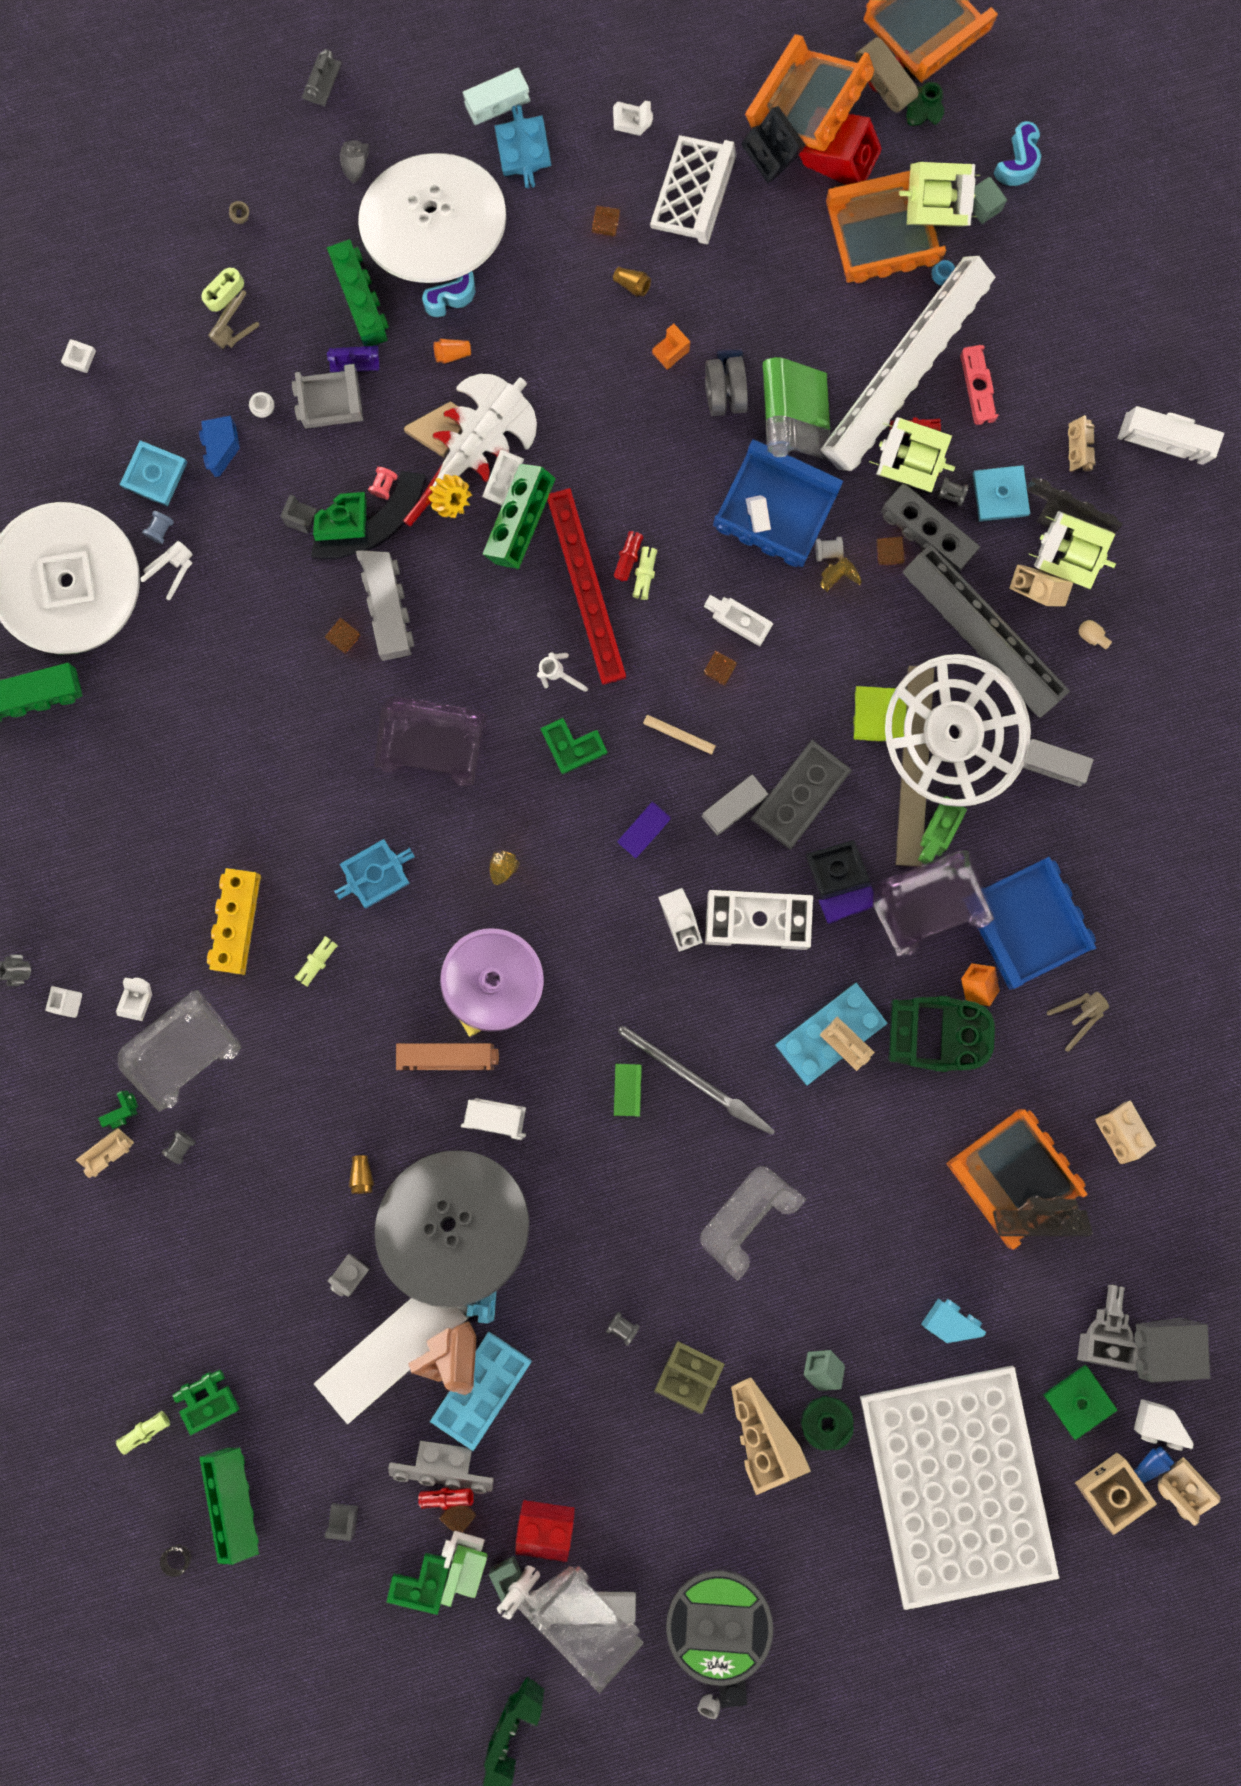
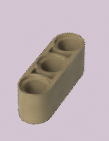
M880 38L873 39L856 52L855 59L857 63L864 52L869 53L874 67V73L870 82L892 111L899 112L918 97L915 83Z

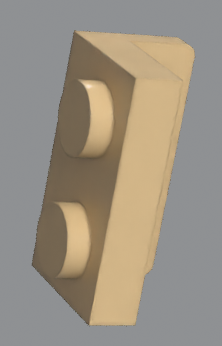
M1131 1100L1122 1103L1110 1113L1096 1119V1123L1120 1164L1138 1160L1156 1146Z
M1184 1457L1171 1466V1470L1159 1475L1158 1489L1161 1495L1166 1500L1170 1499L1177 1507L1181 1517L1185 1520L1188 1519L1194 1526L1199 1523V1516L1220 1502V1496Z

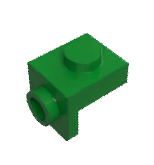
M128 1091L117 1093L122 1108L99 1117L98 1119L102 1127L111 1126L112 1130L127 1124L126 1119L138 1114L135 1109L138 1107V1104L132 1093L129 1094Z

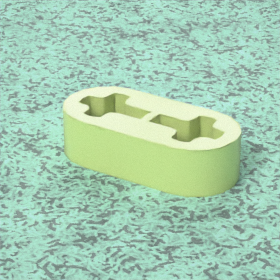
M235 268L223 270L202 292L203 302L209 310L220 311L241 291L244 286V279Z

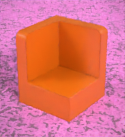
M673 324L666 330V338L652 349V354L668 370L689 352L690 341Z
M972 963L961 978L967 1001L990 1006L999 993L996 968L993 966Z

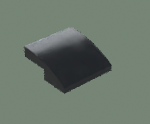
M779 106L773 107L759 126L753 127L741 143L767 183H771L806 146Z
M1039 1142L1017 1155L1015 1160L995 1173L997 1179L1026 1216L1038 1210L1070 1185L1069 1180Z

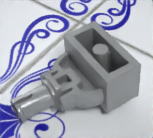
M1108 1285L1106 1308L1104 1310H1097L1096 1320L1089 1326L1087 1334H1080L1077 1360L1125 1370H1136V1360L1138 1359L1137 1346L1134 1342L1132 1330L1128 1325L1129 1315L1123 1314L1122 1311L1125 1288Z

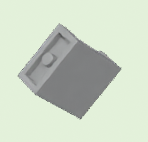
M354 364L344 365L345 371L305 377L301 376L300 372L295 373L296 381H292V390L294 397L298 396L299 405H295V414L297 421L301 420L304 428L363 421L358 374Z

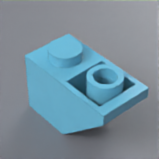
M938 1299L921 1323L922 1326L946 1343L983 1337L986 1333L980 1328L982 1323L970 1314L965 1318L958 1313L960 1307L949 1299L945 1303Z

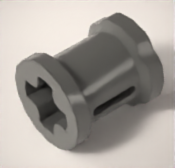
M945 477L937 499L941 500L944 498L956 502L957 506L961 507L969 485L965 484L962 486L950 482L949 478Z
M176 1130L174 1133L175 1138L169 1147L162 1151V1154L171 1161L182 1164L184 1161L182 1159L190 1146H194L196 1141L187 1134Z
M617 1312L607 1327L606 1332L608 1334L612 1332L624 1340V1344L628 1346L640 1326L638 1324L633 1325L622 1318L620 1312Z

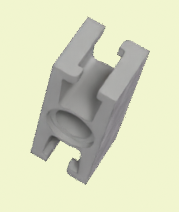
M1032 739L1023 768L1080 787L1087 782L1094 759Z
M752 774L702 814V818L718 836L762 802L768 793Z

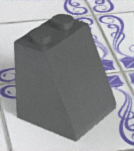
M1184 1318L1136 1324L1137 1332L1134 1337L1138 1353L1136 1370L1140 1379L1149 1382L1210 1379L1207 1324Z

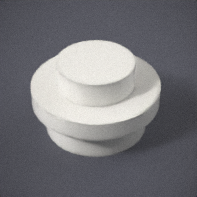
M259 392L251 397L249 408L255 416L267 417L274 410V401L269 394Z

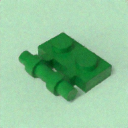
M221 1370L214 1373L208 1372L202 1375V1379L193 1384L187 1383L181 1386V1390L173 1394V1399L176 1403L185 1400L188 1405L179 1413L190 1436L239 1410L229 1386L218 1390L216 1386L217 1382L224 1379ZM206 1389L209 1396L197 1401L195 1394Z

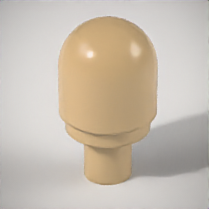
M1087 620L1080 625L1079 635L1089 644L1094 646L1099 644L1105 650L1111 645L1112 641L1104 636L1106 632L1096 622Z

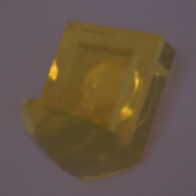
M843 557L835 566L830 564L822 572L823 578L820 585L828 591L844 574L857 584H861L862 581L855 566L846 557Z
M501 850V853H493L490 861V876L494 885L505 882L513 872H517L519 862L515 859L516 855Z

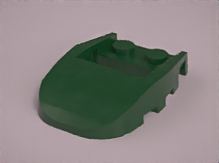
M948 996L921 997L909 1000L895 999L891 1001L889 1061L947 1072L952 1070H973L983 1066L991 1058L994 1050L995 1023L991 1013L983 1005L972 1001L953 999ZM919 1007L943 1009L940 1060L916 1058Z

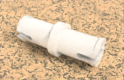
M526 1566L517 1582H513L508 1588L509 1593L497 1607L499 1614L506 1610L502 1615L504 1618L511 1619L521 1602H525L529 1597L528 1592L540 1577L538 1571L532 1575L535 1570L534 1567Z

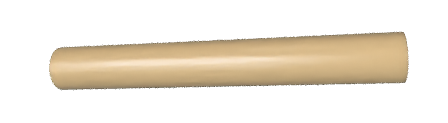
M647 715L643 724L711 755L716 745L652 716Z

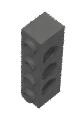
M905 483L897 489L881 510L883 518L889 524L899 527L902 530V534L908 540L917 542L921 546L922 551L932 545L958 573L980 548L977 543ZM903 512H912L915 515V519H907ZM930 527L934 531V535H926L923 532V528ZM942 543L951 544L953 551H945Z

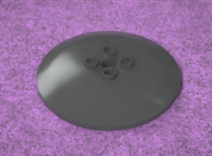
M446 1151L432 1154L405 1169L385 1193L375 1223L376 1250L380 1263L389 1279L411 1298L436 1307H460L473 1304L497 1291L508 1281L520 1264L529 1236L527 1204L514 1178L502 1166L490 1158L467 1151ZM447 1219H454L456 1222L455 1228L450 1232L443 1231V1223Z

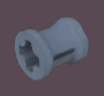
M153 511V518L148 528L144 529L142 534L156 543L163 544V537L168 527L172 526L174 522L166 515Z

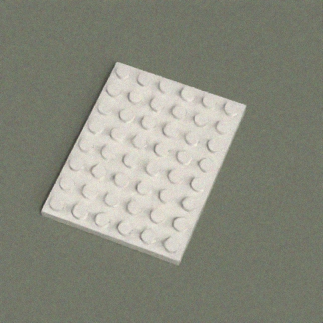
M1008 1366L860 1396L904 1610L1059 1579L1015 1367Z

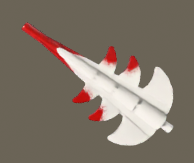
M478 374L465 379L457 386L456 390L469 395L476 402L478 408L475 411L467 407H455L443 413L444 417L454 420L463 432L461 435L452 431L433 433L432 437L443 443L450 452L417 504L403 519L408 526L411 527L426 507L432 503L428 496L433 494L430 487L437 485L435 478L442 479L444 474L460 476L470 467L481 476L484 482H488L489 466L482 453L488 451L498 457L501 449L509 452L507 440L503 435L505 431L511 432L518 437L526 450L530 448L536 435L537 422L531 404L521 393L527 385L522 378L519 377L514 385L492 374Z

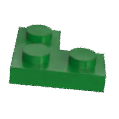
M564 718L540 728L562 775L608 754L597 730L574 740Z
M425 1553L419 1579L394 1573L386 1603L438 1615L449 1568L444 1567L446 1558Z

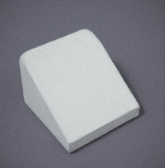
M51 986L45 1011L75 1018L78 1014L82 993Z

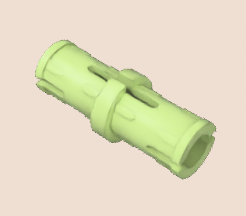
M642 547L639 568H636L635 571L637 578L634 593L632 594L634 598H639L641 589V600H647L649 597L651 579L655 575L653 567L657 550L651 548L649 558L647 557L649 547Z
M324 936V939L314 953L307 956L308 961L294 978L298 981L304 978L301 983L308 987L320 968L324 969L326 966L324 963L338 945L331 942L327 947L331 940Z
M160 1411L148 1421L135 1425V1429L116 1440L118 1449L125 1455L143 1442H149L152 1436L170 1425L169 1418L163 1411Z

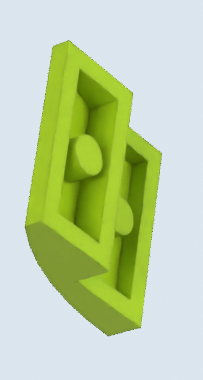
M856 686L855 740L886 741V714L889 702L896 690L895 688ZM900 698L896 702L892 716L891 730L893 739L904 737L906 703Z

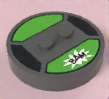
M708 1570L693 1576L679 1588L669 1608L666 1632L671 1652L685 1672L703 1683L724 1686L745 1680L762 1665L771 1647L773 1623L768 1603L762 1592L753 1582L733 1571Z

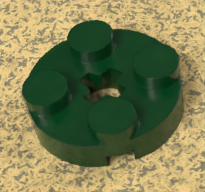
M824 1395L811 1401L804 1409L801 1419L803 1433L807 1441L816 1449L823 1451L838 1450L844 1447L853 1435L854 1422L852 1413L848 1406L840 1399ZM832 1417L834 1427L832 1429L827 1427L823 1430L821 1428L823 1425L822 1419Z

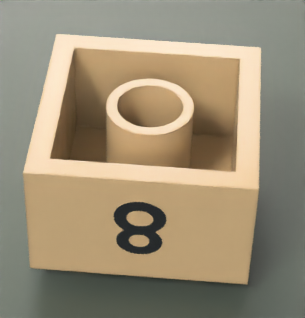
M1118 1453L1075 1482L1103 1525L1113 1535L1156 1505V1502L1129 1463Z

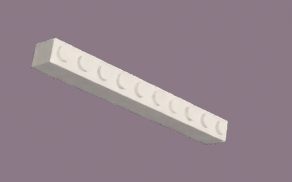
M979 256L963 257L820 449L838 470L852 471L860 464L863 455L875 444L877 436L889 425L892 416L904 405L906 397L918 386L920 378L932 367L935 358L947 347L949 339L961 328V323L975 309V304L981 296L989 290L995 276Z

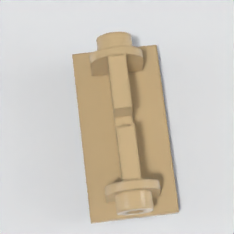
M1083 416L1069 423L1070 472L1083 467V471H1091L1095 465L1094 448L1087 447V444L1091 445L1094 443V425L1091 420H1086V416Z
M838 1017L820 1034L856 1071L862 1065H865L875 1053Z
M117 1128L77 1158L76 1161L85 1168L83 1171L88 1178L96 1177L99 1172L108 1166L110 1161L114 1162L124 1153H128L129 1148L134 1142Z

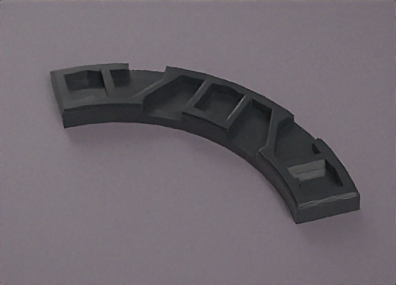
M401 471L396 489L389 501L375 516L366 521L365 537L315 541L314 538L311 557L313 559L325 560L341 559L346 556L355 555L356 551H369L387 541L405 524L403 519L419 501L424 489L426 475Z

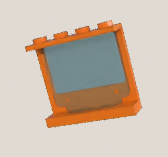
M870 0L866 5L867 11L863 20L897 57L901 58V62L922 83L989 32L998 14L991 7L981 15L968 0Z
M795 34L745 113L751 129L759 126L773 107L779 106L807 147L825 151L829 143L834 140L842 122L847 119L849 111L859 99L865 85L873 76L874 67L870 55L864 52L859 62L855 63L809 51L803 36Z
M910 171L828 190L826 203L847 283L853 281L861 283L875 276L883 278L901 270L902 272H909L923 265L931 267L942 261L946 248L945 246L939 247L934 226L906 225L908 196H899V191L909 190Z
M1018 1109L946 1163L1005 1245L1012 1250L1021 1244L1019 1241L1021 1238L1076 1197H1085L1087 1195L1084 1190L1086 1186L1084 1181L1078 1174H1072L1068 1168L1070 1163L1061 1152L1058 1154L1052 1147L1055 1144L1047 1132H1041L1037 1126L1039 1123L1038 1119L1030 1110L1026 1112L1025 1109ZM1039 1142L1069 1180L1070 1185L1038 1210L1026 1216L997 1179L995 1173L1015 1160L1017 1155Z

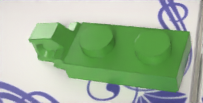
M939 804L920 843L924 847L918 858L920 862L927 865L933 861L935 855L939 857L947 850L967 808Z

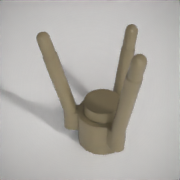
M245 290L227 304L216 325L208 334V337L222 349L226 345L232 348L237 341L259 327V323L255 322L232 337L231 335L234 331L226 325L245 297Z
M1095 992L1091 996L1086 993L1078 999L1047 1011V1015H1052L1084 1003L1081 1005L1083 1013L1073 1020L1072 1024L1077 1025L1086 1017L1091 1018L1065 1047V1051H1070L1094 1023L1104 1016L1103 1012L1109 1008L1106 999L1099 992Z

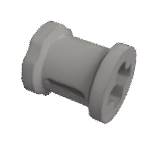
M842 537L827 541L816 539L815 552L817 561L835 557L839 560L843 559Z

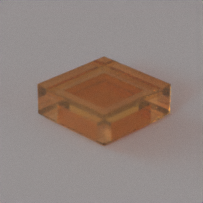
M596 205L592 233L616 237L620 209Z
M902 537L877 539L878 565L904 563Z
M340 618L325 638L346 654L361 634Z
M715 651L703 674L725 686L738 662Z
M454 1506L446 1509L439 1519L453 1532L462 1533L477 1514L468 1506Z

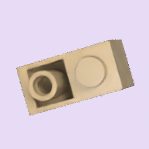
M1017 565L1009 589L1046 606H1066L1074 582L1042 570Z

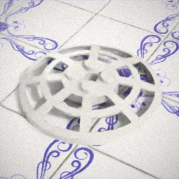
M954 654L930 659L914 668L904 677L889 702L885 734L891 760L898 773L911 788L933 802L947 806L962 807L989 801L1001 794L1014 782L1023 768L1028 753L1031 728L1025 702L1007 675L985 660L968 655ZM947 664L967 665L979 669L985 674L977 685L964 680L948 679ZM937 666L938 682L924 688L916 697L905 689L908 683L918 674ZM993 680L999 683L1007 693L1016 714L1001 717L995 702L985 692ZM949 687L961 688L971 692L965 703L951 701ZM939 690L941 705L931 711L921 702L930 693ZM900 698L909 708L904 721V737L893 739L891 730L892 716L896 702ZM979 699L988 708L992 715L991 720L982 721L974 709ZM916 712L926 720L924 733L911 735L912 720ZM1018 724V749L1013 763L1010 764L999 757L1004 742V727ZM951 725L956 726L959 730L957 739L952 738L949 734ZM995 729V742L993 750L990 752L981 746L984 739V731ZM926 743L928 749L933 754L928 765H925L920 759L914 745ZM907 747L913 762L923 772L918 784L903 769L895 749ZM976 755L986 761L977 771L968 775L964 760ZM941 761L954 763L958 777L938 774L936 770ZM993 766L1007 773L992 789L975 796L970 782L984 776ZM932 779L944 784H960L965 799L943 798L931 794L927 789Z

